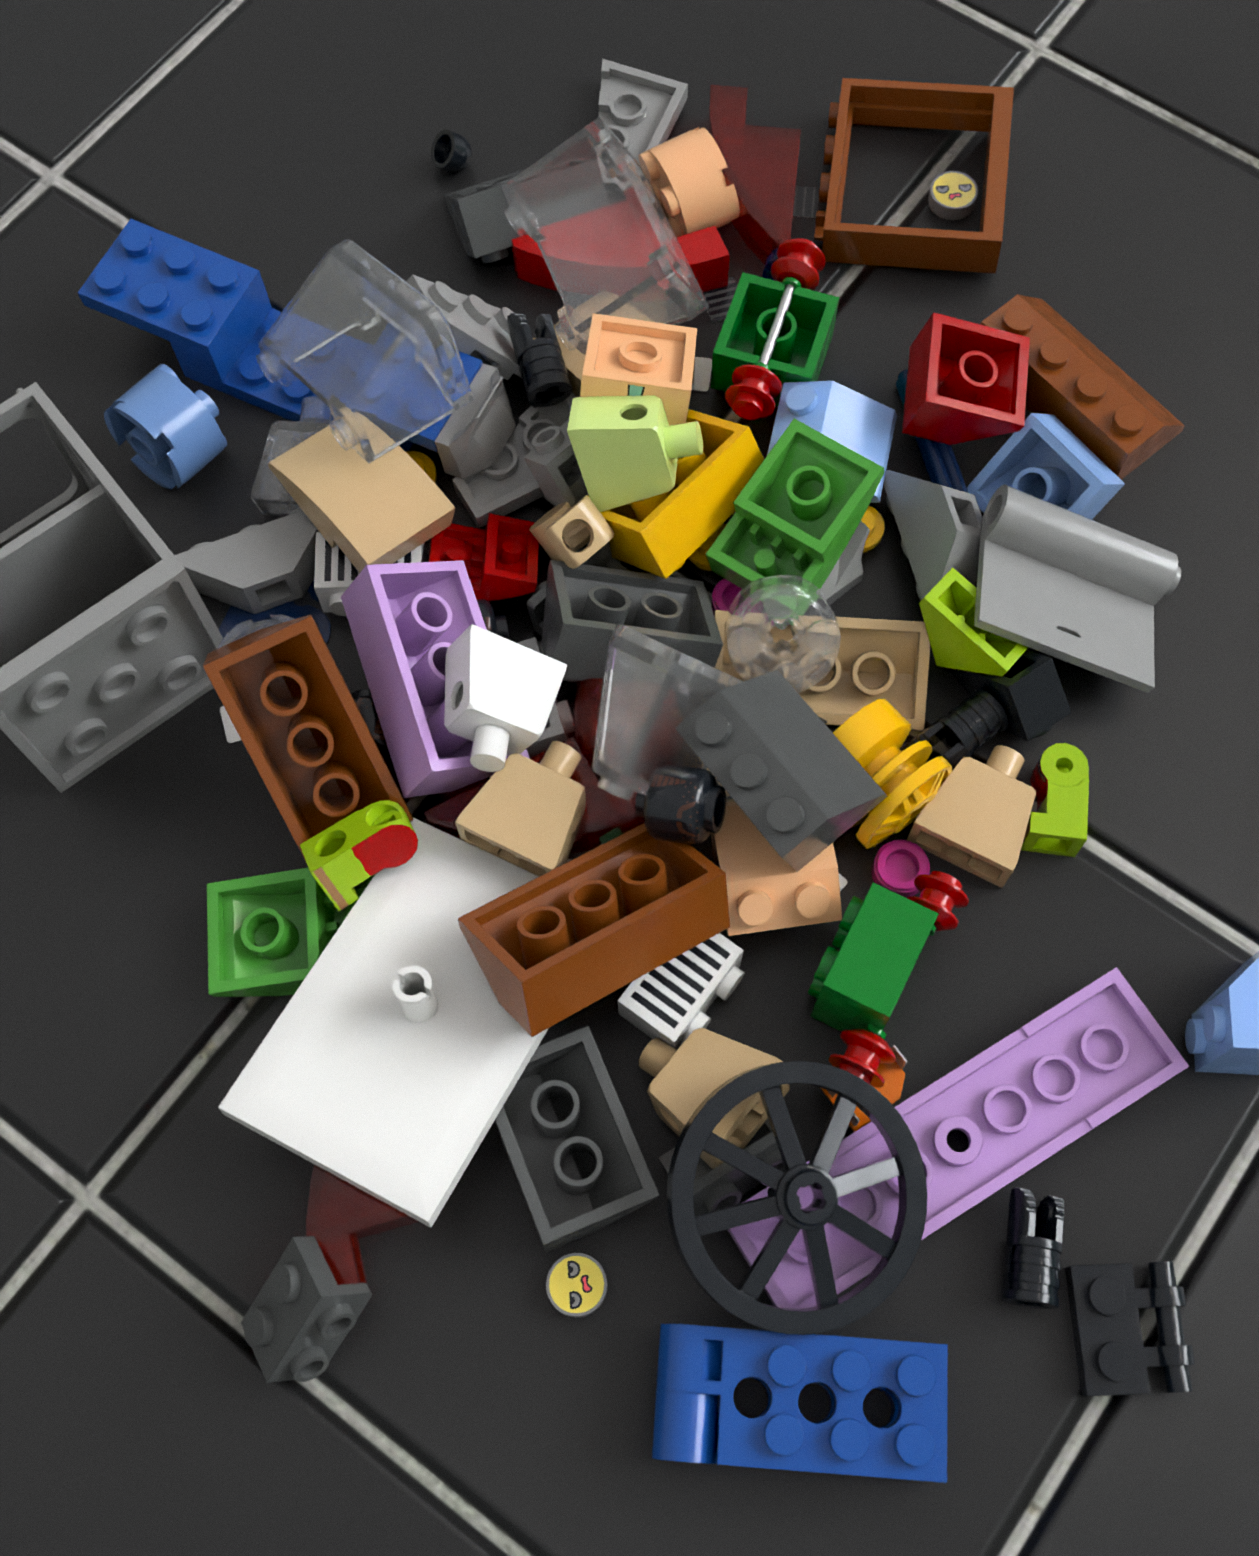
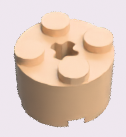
M704 127L689 130L638 155L642 171L650 182L643 186L645 196H649L656 213L662 210L667 220H664V227L669 240L713 225L718 229L739 217V202L734 183L726 187V181L722 172L728 166L714 138Z

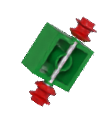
M789 239L779 245L777 250L778 259L771 266V276L774 280L742 272L713 350L711 388L726 392V402L734 413L741 418L756 420L770 416L774 412L775 406L779 405L783 383L818 381L833 337L839 297L813 291L819 284L820 278L818 273L824 269L826 259L817 245L808 239Z
M933 871L930 875L922 874L916 876L914 885L921 892L919 897L910 896L905 898L874 882L865 900L853 896L832 942V945L840 950L828 946L807 993L817 999L810 1016L841 1031L840 1039L847 1046L844 1055L831 1054L829 1056L830 1064L863 1079L873 1087H883L885 1083L883 1077L877 1072L880 1063L892 1064L896 1060V1056L885 1041L887 1034L883 1029L898 1002L928 936L934 935L935 931L956 929L959 922L951 911L953 908H964L968 905L969 899L962 891V884L949 874Z

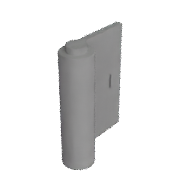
M1002 485L991 497L982 518L974 626L1149 693L1155 688L1154 605L1164 595L1168 596L1176 589L1181 578L1178 557L1174 552L1010 486Z

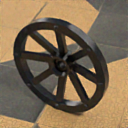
M805 1061L776 1062L752 1068L729 1079L705 1098L693 1112L681 1132L670 1162L667 1179L668 1218L676 1248L685 1267L700 1288L720 1307L754 1326L769 1331L795 1335L824 1333L854 1323L869 1314L894 1292L907 1274L919 1249L925 1228L927 1214L926 1176L919 1149L909 1127L889 1100L863 1079L831 1065ZM808 1084L838 1094L809 1164L806 1163L779 1085ZM757 1092L761 1096L785 1166L781 1169L771 1166L712 1133L717 1124L732 1108ZM857 1106L877 1127L892 1156L831 1177L829 1175L830 1169ZM702 1150L769 1187L767 1191L768 1196L695 1215L693 1202L694 1180ZM894 1177L898 1178L899 1208L892 1238L838 1205V1197ZM809 1186L813 1191L812 1203L808 1207L801 1209L802 1206L799 1196H797V1191L800 1187ZM776 1217L779 1219L778 1224L738 1289L735 1288L716 1268L700 1236ZM827 1223L882 1256V1259L871 1274L861 1284L840 1298L837 1297L824 1225ZM802 1229L817 1306L798 1309L781 1308L758 1302V1297L798 1232Z

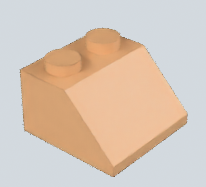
M736 802L726 803L722 827L718 833H711L714 864L726 873L730 927L726 929L728 936L841 921L839 873L833 843L797 872L780 857Z

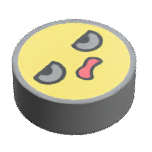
M947 171L939 174L931 183L928 196L930 209L935 215L946 220H960L967 217L975 207L978 195L977 184L969 175L963 172Z
M570 1253L559 1258L552 1265L547 1275L546 1291L552 1305L566 1316L581 1318L591 1315L600 1308L607 1295L608 1282L605 1271L596 1259L587 1254Z

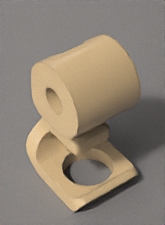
M587 495L572 507L567 501L555 506L529 529L552 560L564 561L572 569L582 565L606 545L615 534L609 523ZM589 542L588 546L584 550L576 552Z

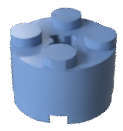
M160 364L114 401L104 412L107 428L117 444L120 446L127 440L137 453L130 460L147 477L166 489L172 490L176 485L177 488H180L228 445L226 438L214 419L219 415V409L215 402L201 390L193 393L180 381L175 372L165 364Z

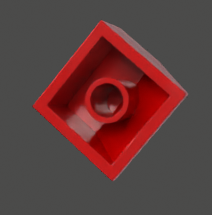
M933 312L910 346L902 433L952 445L1020 431L1025 423L1030 337Z

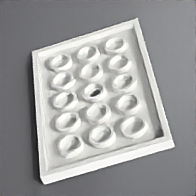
M413 817V821L410 823L418 838L417 850L413 857L405 864L393 868H384L374 875L218 1108L223 1115L431 1228L548 1029L531 1037L500 1005L458 922L459 917L539 876Z

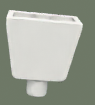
M473 624L446 651L444 725L450 733L473 741L470 757L472 766L486 772H497L504 768L506 755L509 756L513 753L521 754L537 741L544 732L564 678L567 664Z

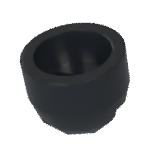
M450 130L439 132L431 148L433 165L448 172H460L468 166L466 161L467 157L472 156V149L467 139Z

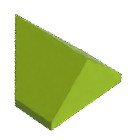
M952 567L919 603L936 666L1002 677L1028 647L974 626L977 588Z

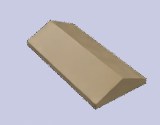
M715 610V620L723 647L711 676L710 698L721 689L778 670L825 725H842L864 706L877 699H886L911 724V729L924 730L930 641L923 621Z

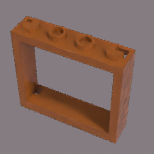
M842 78L839 103L831 102L829 109L828 128H836L835 135H826L824 165H831V173L822 172L820 180L819 202L827 203L826 211L816 212L814 241H823L822 252L825 255L826 262L996 274L1003 239L1014 87ZM852 125L988 132L980 232L841 223Z

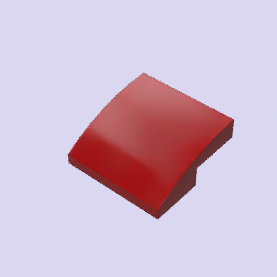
M489 513L485 530L451 523L449 527L431 538L428 562L463 560L476 599L493 601L533 593L537 585L539 542L529 529L535 522Z

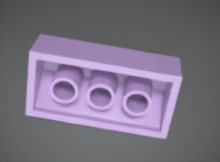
M464 561L366 565L342 594L341 600L403 798L451 792L492 776L495 772L482 771L471 765L470 757L473 741L450 733L444 725L445 660L447 648L471 624L487 630ZM527 749L524 750L521 755L530 759Z

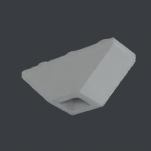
M886 470L883 484L887 494L886 503L895 517L902 538L901 547L910 561L917 582L916 591L920 600L931 591L952 567L975 586L978 575L980 533L983 518L975 495Z
M298 508L287 516L261 525L247 526L239 533L213 542L196 544L188 551L174 556L187 571L198 593L257 614L305 596L314 580L316 532L319 531L303 510Z

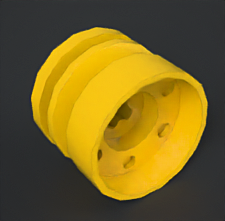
M877 699L864 706L833 732L837 739L888 796L851 827H856L862 823L856 833V838L866 849L875 847L892 834L900 832L911 824L923 808L935 798L938 789L952 772V765L943 756L935 757L927 762L932 753V745L927 740L919 741L903 751L900 750L911 731V724L886 699Z

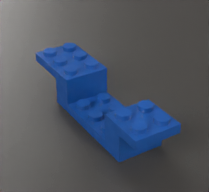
M133 219L129 220L78 291L84 306L168 340L187 378L316 432H319L351 411H357L383 430L405 452L409 451L414 443L437 452L436 438L483 364V361L393 324H391L376 350L273 309L259 270Z

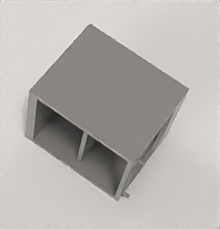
M34 382L25 389L18 388L14 396L0 404V433L21 420L30 418L39 420L70 469L73 478L65 492L0 533V729L57 790L62 793L213 689L214 687L203 668V664L208 653L227 644L185 568L37 382Z

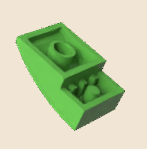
M793 419L733 502L735 514L706 552L711 570L783 614L803 615L828 578L858 527L885 473L884 467L804 423Z
M308 867L208 883L209 995L213 997L294 995L357 901L338 911L311 875ZM374 875L354 887L358 898Z

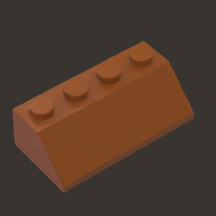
M1017 294L981 321L980 325L1030 337L1026 409L1030 413L1054 414L1121 480L1183 431L1185 425L1043 299Z
M311 614L257 630L207 654L203 668L302 855L303 852L300 844L357 810L360 811L377 801L390 800L398 803L404 808L409 821H413V816Z
M645 823L459 917L458 922L498 1002L533 1037L729 928L726 873L690 844L662 841L649 835Z

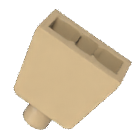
M560 741L551 742L540 763L519 753L509 755L505 761L504 768L492 775L456 819L455 823L460 839L539 877L567 863L586 808L585 787L570 779L582 758L581 755L574 748Z
M1003 745L994 747L986 764L971 757H963L940 786L935 798L919 813L907 841H911L922 849L1003 888L1017 865L1036 796V791L1033 787L1016 779L1024 764V757L1016 750Z
M705 1028L693 1030L678 1050L660 1038L651 1040L641 1053L639 1067L655 1077L647 1090L655 1112L680 1137L684 1126L693 1112L716 1088L744 1071L783 1061ZM789 1084L779 1085L783 1098L790 1090ZM759 1092L744 1099L732 1108L717 1124L712 1133L744 1149L768 1118ZM702 1150L700 1158L712 1169L723 1163V1161Z

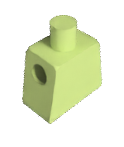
M655 395L592 396L572 399L567 433L589 498L600 512L671 491L675 487L678 458L703 454V438L699 422L695 421L669 426L662 399Z

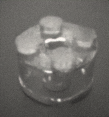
M766 576L749 583L733 600L728 611L726 623L727 648L730 660L737 673L745 681L778 670L797 693L803 692L819 683L828 674L838 656L841 634L830 603L817 586L799 576ZM789 624L792 625L790 629L793 638L787 642L781 639L777 643L773 642L770 629L776 626L778 629L784 630Z

